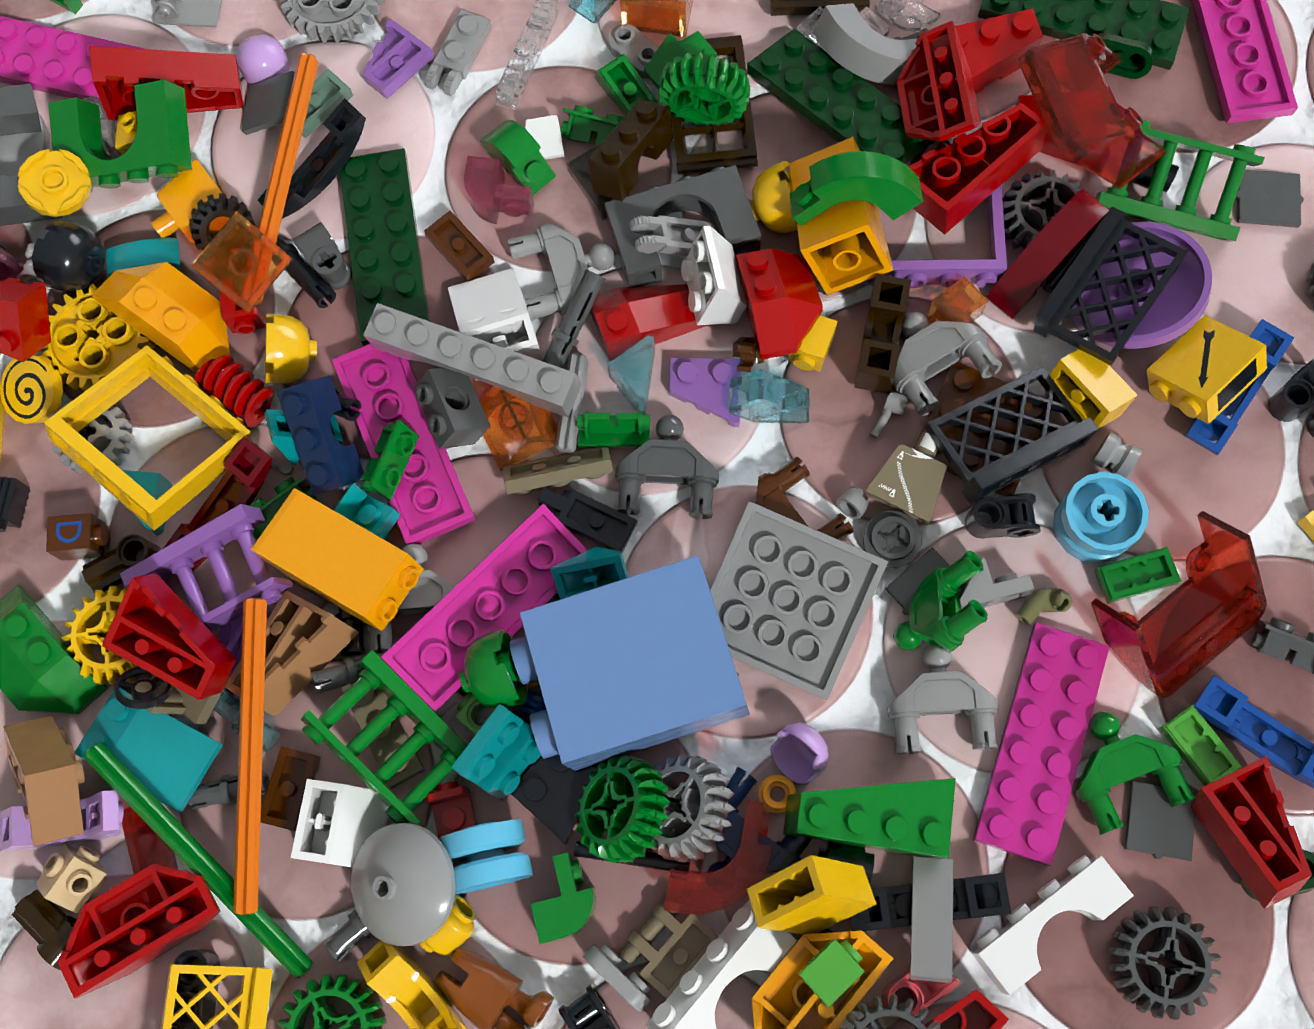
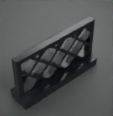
M1115 207L1110 208L1038 311L1034 325V332L1046 338L1048 334H1051L1110 366L1119 356L1188 252V250L1124 220L1125 212ZM1125 233L1137 239L1140 248L1122 252L1119 240ZM1164 252L1174 257L1169 265L1154 268L1150 254ZM1143 256L1147 269L1129 273L1125 259ZM1118 261L1122 275L1103 279L1100 267L1103 264ZM1150 277L1153 290L1136 295L1131 281ZM1125 283L1129 297L1110 300L1106 286ZM1099 288L1103 302L1084 306L1082 293ZM1144 302V303L1142 304V306L1139 307V304H1138V303ZM1132 305L1134 318L1132 320L1116 322L1112 308ZM1106 310L1110 324L1091 328L1087 314ZM1080 315L1084 330L1071 332L1060 325L1065 318ZM1125 329V331L1121 335L1119 330ZM1113 332L1116 344L1109 352L1096 345L1095 335Z
M1041 367L928 422L925 429L965 485L962 494L969 504H972L1085 446L1097 432L1098 427L1091 418L1082 420L1045 368ZM1038 380L1046 391V398L1028 394L1029 384ZM1005 396L1019 400L1017 413L999 408L1000 399ZM1029 403L1044 408L1042 420L1024 415L1025 404ZM977 410L990 414L989 427L970 422L971 413ZM1050 410L1062 413L1069 424L1060 426L1048 422ZM997 417L1014 421V433L1010 434L996 430ZM1022 424L1040 429L1039 439L1033 441L1020 437ZM950 425L962 429L960 441L946 438L940 428ZM968 431L987 436L984 449L965 444ZM993 438L1011 443L1010 454L1005 456L992 452ZM963 453L982 458L981 468L971 473L962 461Z

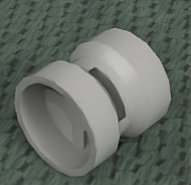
M1110 431L1091 462L1101 468L1108 465L1114 474H1120L1127 478L1139 460L1143 449L1134 444H1122L1120 436Z

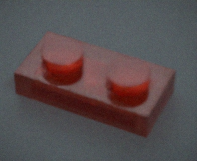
M131 807L125 808L121 823L134 875L153 863L178 869L174 851Z

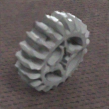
M680 754L678 758H667L666 765H656V770L662 774L661 781L668 786L663 796L670 801L664 807V813L669 818L662 820L660 828L664 834L655 835V847L650 849L662 855L665 859L685 863L690 862L691 859L703 860L704 852H715L714 841L725 840L722 830L724 827L732 826L727 820V814L736 809L731 804H728V800L734 795L729 788H726L729 779L721 774V769L716 764L707 762V759L700 756L694 757Z

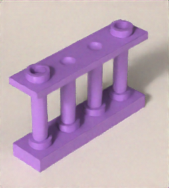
M244 504L236 506L120 573L125 587L129 586L132 577L156 573L164 581L169 576L177 574L192 612L211 632L243 615V602L245 599L261 598L266 600L267 605L280 600L282 598L281 593L293 587V584L289 579L270 577L263 559L251 550L256 543L252 535L255 531L254 528L266 521L260 508ZM232 540H238L257 584L242 594H239L222 554L224 545ZM203 557L208 558L226 603L210 612L192 571L193 563Z

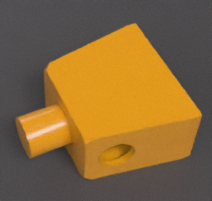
M197 159L191 162L192 170L180 172L178 177L173 178L157 193L156 197L167 212L150 223L161 238H166L181 229L190 243H195L189 225V219H192V209H198L197 202L201 199L205 203L208 201L207 196L213 194L214 199L219 198V193H222ZM217 217L210 223L209 231L213 235L236 223L229 217Z

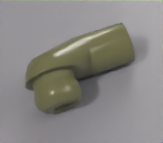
M1058 588L1036 589L1018 610L1015 617L1021 623L1031 626L1041 612H1065L1069 610L1073 602L1072 597L1069 593Z

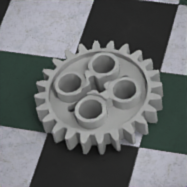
M280 0L282 4L281 9L285 17H287L290 26H296L300 35L307 32L310 40H314L319 34L323 43H326L329 36H333L336 43H339L341 34H345L351 40L352 31L355 29L363 34L362 24L373 25L374 22L371 15H381L379 5L385 4V0Z

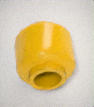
M455 895L453 907L447 921L433 937L419 943L422 948L430 953L434 951L441 955H450L470 938L474 932L475 913L470 904L461 896Z

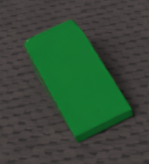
M624 53L597 71L596 80L625 116L640 99L659 104Z

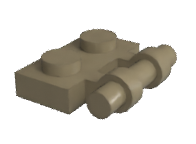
M672 893L662 905L656 904L650 911L653 915L638 932L636 930L632 932L627 938L629 943L620 952V956L630 965L641 953L650 961L639 974L666 999L680 984L682 977L705 954L709 944L719 937L693 912L690 913L682 924L673 917L683 903ZM666 926L673 932V935L657 951L650 942Z

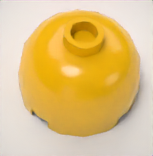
M787 161L777 163L761 172L756 178L752 189L753 200L749 202L756 221L762 220L768 229L778 233L798 231L797 222L792 219L790 193L792 192L790 172L787 173L785 170L789 165Z
M266 314L265 383L284 384L301 379L308 370L309 361L317 360V340H310L308 329L300 320L282 314Z

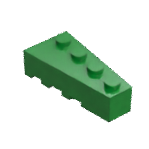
M956 778L790 794L787 796L783 835L919 857L949 858Z

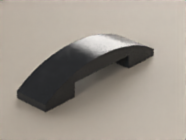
M345 98L323 122V125L330 132L292 175L282 219L303 208L326 189L343 169L355 150L366 118ZM267 189L257 200L262 206Z
M1004 873L953 879V920L1011 914ZM912 884L871 889L876 905L849 918L851 931L864 932L911 926Z

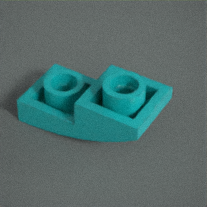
M178 238L138 240L106 249L107 279L115 270L168 262L177 270H180Z

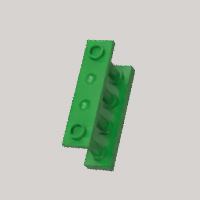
M1130 118L1129 123L1122 122L1118 125L1116 132L1127 134L1128 138L1112 188L1108 187L1107 192L1101 191L1097 193L1095 197L1097 201L1106 208L1115 207L1125 212L1124 215L1165 224L1176 229L1227 242L1237 240L1241 227L1230 225L1232 219L1229 216L1246 166L1254 167L1261 165L1265 157L1254 155L1256 149L1245 145L1234 144L1233 149L1151 129V122L1142 119ZM1142 139L1162 143L1160 155L1146 196H1142L1141 201L1127 198L1129 193L1126 191L1127 184ZM1177 147L1198 152L1181 204L1176 205L1175 210L1161 207L1163 201L1160 200ZM1214 156L1233 161L1215 214H1211L1209 219L1196 216L1197 209L1194 208L1211 157Z
M371 650L357 665L362 670L359 673L360 678L319 718L308 710L301 718V721L305 724L302 731L316 745L323 742L388 807L385 814L395 824L411 823L418 825L421 821L412 811L454 770L451 768L468 745ZM379 687L389 697L386 700L387 706L345 746L329 729L370 689L376 690ZM406 714L416 724L413 728L414 733L372 773L357 756L397 716L403 717ZM433 741L443 752L440 755L441 760L400 801L384 784L425 743L430 744Z

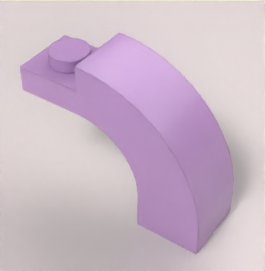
M115 790L101 791L88 798L81 799L80 805L84 834L38 846H33L29 819H25L23 806L9 807L0 812V851L63 846L64 843L70 845L120 835V824L124 814L120 796H118Z

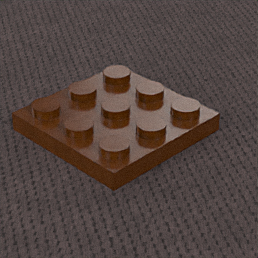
M956 362L951 365L936 398L939 401V405L935 411H930L921 434L922 432L928 433L925 429L928 422L1008 384V382L993 376L983 378L978 370ZM1028 391V394H1032V395L1041 397V396H1039V395H1036V394L1031 393V392ZM1005 396L1000 399L999 408L1017 413L1019 400ZM1026 403L1024 415L1042 420L1044 408ZM976 410L971 413L970 422L989 427L991 415ZM997 417L995 429L1013 434L1015 422ZM1022 424L1020 437L1035 441L1039 437L1040 429ZM950 425L940 428L946 438L960 441L962 429ZM968 431L965 444L984 449L987 436ZM993 438L992 452L1005 456L1010 454L1011 443ZM938 449L934 459L947 465V472L958 476L943 453ZM963 453L962 461L971 473L981 468L982 458ZM1020 479L995 492L1003 496L1014 495Z

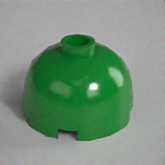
M499 629L477 638L466 651L463 662L464 670L459 671V679L463 690L466 693L472 692L474 698L486 707L496 708L499 704L504 707H512L526 702L528 698V686L518 681L519 676L510 650L512 638L508 633L503 634L504 629Z

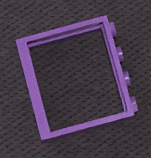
M1001 186L987 197L991 259L891 260L893 271L883 275L911 280L910 288H921L925 285H941L945 288H952L954 286L958 287L961 284H976L978 287L985 288L986 284H996L1007 270ZM875 278L862 282V285H873Z

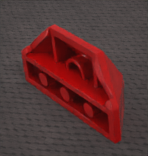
M953 20L919 34L915 43L916 48L908 57L897 80L905 133L908 137L942 142L975 129L981 124L973 80Z
M772 248L735 255L747 303L746 312L761 360L797 353L802 345V340L810 332L823 311V304L806 259L803 256Z
M153 863L83 905L70 933L65 951H62L57 963L73 997L79 998L130 975L196 935L220 912V909L203 876Z

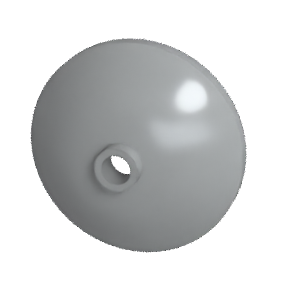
M411 823L391 824L374 832L363 843L356 856L351 876L353 903L360 920L372 935L394 946H411L422 943L433 937L443 927L453 907L456 881L451 858L442 842L432 832L422 826Z

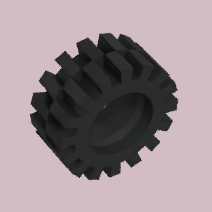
M219 193V198L214 199L213 194L207 196L208 201L205 203L201 199L197 202L198 209H192V219H189L192 238L197 249H202L203 255L207 258L213 255L214 261L220 262L221 257H225L226 261L230 262L233 261V255H237L238 259L244 256L243 250L245 249L249 252L252 248L251 242H254L256 237L254 232L256 231L255 223L251 212L248 211L247 205L243 201L239 203L237 197L232 195L230 199H227L226 195ZM217 217H229L236 223V231L231 237L219 239L210 233V223Z

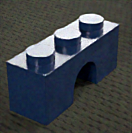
M331 376L305 381L277 391L313 496L359 481L364 474V470L355 445L343 446L339 444L331 431L330 419L332 414L342 410Z

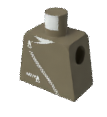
M922 432L914 449L900 443L865 492V495L896 511L905 513L925 525H928L932 518L947 465L934 459L939 448L929 433Z

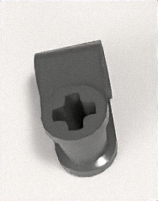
M319 222L292 240L309 266L312 265L318 276L330 289L339 290L350 283L352 271L322 222Z

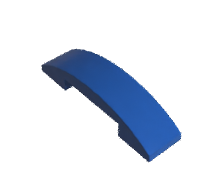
M1264 319L1257 324L1249 337L1266 344L1267 369L1210 424L1195 417L1185 437L1215 455L1221 452L1257 391L1295 338Z
M1214 675L1194 704V707L1201 716L1261 759L1268 756L1271 766L1314 788V744L1248 703L1247 699L1249 697Z

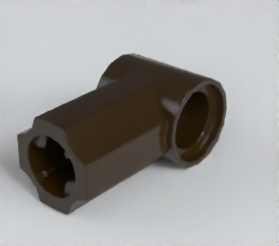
M127 535L120 540L117 548L83 565V577L94 593L95 590L100 589L106 592L110 586H117L123 583L120 573L161 549L140 535ZM144 548L142 557L136 561L138 551Z
M36 889L20 900L14 907L15 910L12 916L39 944L37 951L48 964L61 970L57 962L62 951H65L70 933L77 919L67 916L55 903L45 899L40 890Z

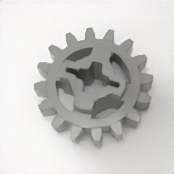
M111 406L78 433L109 460L120 466L122 462L118 456L120 453H130V450L124 445L125 442L134 440V436L126 431L132 427V423L124 418L126 414L118 407ZM104 418L111 421L113 428L107 426ZM56 446L52 448L60 456L59 461L65 466L70 467L78 474L84 471Z

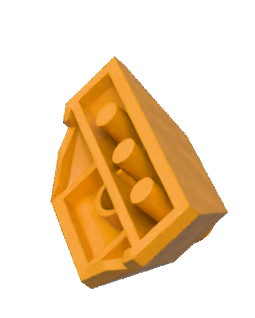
M168 262L115 270L92 294L93 299L194 373L208 360L218 359L227 354L230 355L227 325L222 319L221 302Z
M863 931L803 934L751 997L754 1029H838L846 1019V1015L852 1012L894 958ZM831 939H836L839 944L847 940L862 956L863 959L858 964L865 972L830 1007H827L797 973Z

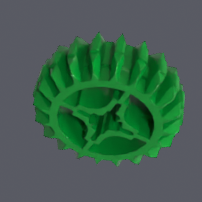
M700 52L697 56L685 53L683 58L674 57L673 62L666 63L665 69L662 70V75L659 77V102L664 106L670 107L672 117H681L683 122L691 121L695 125L700 123L706 126H710V124L720 126L723 125V122L733 123L734 119L741 118L742 113L746 111V107L749 104L750 85L749 78L746 77V71L738 69V63H728L726 57L719 59L714 57L713 53L710 56H704Z
M629 755L610 757L608 762H599L598 771L589 772L590 782L588 784L581 785L584 793L582 798L576 800L580 804V810L574 815L581 822L577 826L576 831L582 835L581 844L589 848V853L594 854V856L612 863L633 862L635 858L645 857L646 848L655 847V835L664 834L660 826L662 820L669 818L664 813V807L670 801L663 796L668 786L661 781L662 774L654 769V766L650 765L649 762Z
M327 974L322 975L320 985L315 979L307 981V993L302 989L295 990L293 996L298 1005L295 1003H285L283 1009L291 1017L290 1019H280L277 1024L281 1028L304 1029L306 1017L313 1006L315 1008V1011L312 1012L315 1021L313 1029H329L330 1024H339L346 1021L347 1023L339 1027V1029H352L360 1023L361 1029H376L377 1026L386 1024L387 1020L386 1017L375 1019L374 1012L380 1010L383 1005L381 1001L369 1005L368 1000L374 993L372 988H367L359 994L362 980L358 978L353 979L347 987L348 979L346 974H339L335 983L332 976ZM325 997H340L349 1002L355 1011L350 1014L341 1015L337 1013L333 1005H328Z

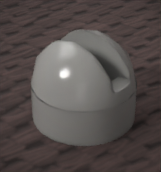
M853 487L843 492L836 501L839 510L847 517L858 520L867 510L869 499L867 495H863L862 489Z

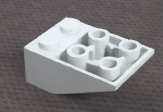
M514 268L448 287L459 332L543 361Z

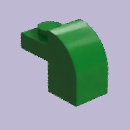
M514 120L503 121L480 140L498 168L508 169L526 196H533L556 177L549 164L539 152V149H541L540 145L522 125Z
M568 852L552 856L561 896L531 904L540 944L575 935L588 924L595 910V888L579 890L578 884L584 883L579 859L572 861L571 854Z

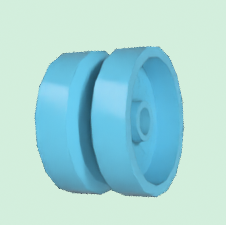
M1099 472L1082 478L1062 498L1054 513L1053 528L1057 541L1068 554L1082 562L1099 564L1113 561L1140 539L1148 524L1149 509L1143 493L1132 481L1120 474Z
M521 819L478 824L439 838L452 862L467 860L466 864L454 867L455 895L496 887L533 876L529 855L522 852L504 855V851L517 848L526 841L523 821Z

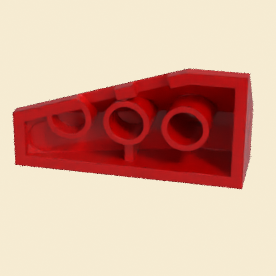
M688 285L618 287L598 294L590 314L609 361L708 326L696 324L694 312L690 311L688 305Z

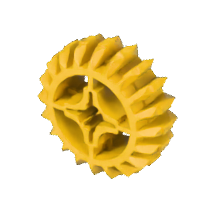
M110 586L107 593L101 589L95 590V600L89 597H82L85 607L82 610L78 608L71 609L72 613L76 616L74 622H64L65 626L71 629V633L61 637L63 642L71 644L66 650L75 655L73 659L76 662L82 664L80 675L84 676L83 678H87L89 674H92L94 683L104 685L108 681L110 685L114 686L116 679L123 672L138 667L102 647L128 587H124L121 591L116 586ZM91 644L101 646V654L105 655V663H99L95 658ZM135 676L127 679L126 682H134Z

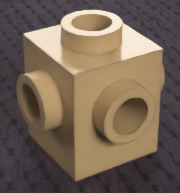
M64 843L58 853H54L48 858L43 867V874L35 884L45 899L78 914L87 900L99 892L107 873L98 862L101 857L96 852L83 845H80L77 850Z

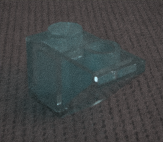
M763 369L730 379V414L759 423L809 422V388Z

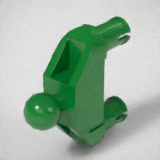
M967 551L949 567L937 568L923 579L909 604V621L900 623L894 630L893 638L899 648L907 651L916 649L923 639L934 648L951 653L962 645L964 636L988 620L985 608L976 600L972 599L966 606L959 609L961 585L984 570L981 559L974 552Z
M1098 711L1093 714L1089 723L1090 732L1094 737L1103 740L1106 746L1091 753L1078 780L1075 793L1078 800H1081L1082 803H1087L1100 835L1124 826L1108 795L1111 792L1110 788L1150 772L1152 775L1157 774L1171 807L1195 799L1179 767L1182 764V758L1175 748L1137 734L1120 740L1118 734L1121 726L1115 714L1109 711Z

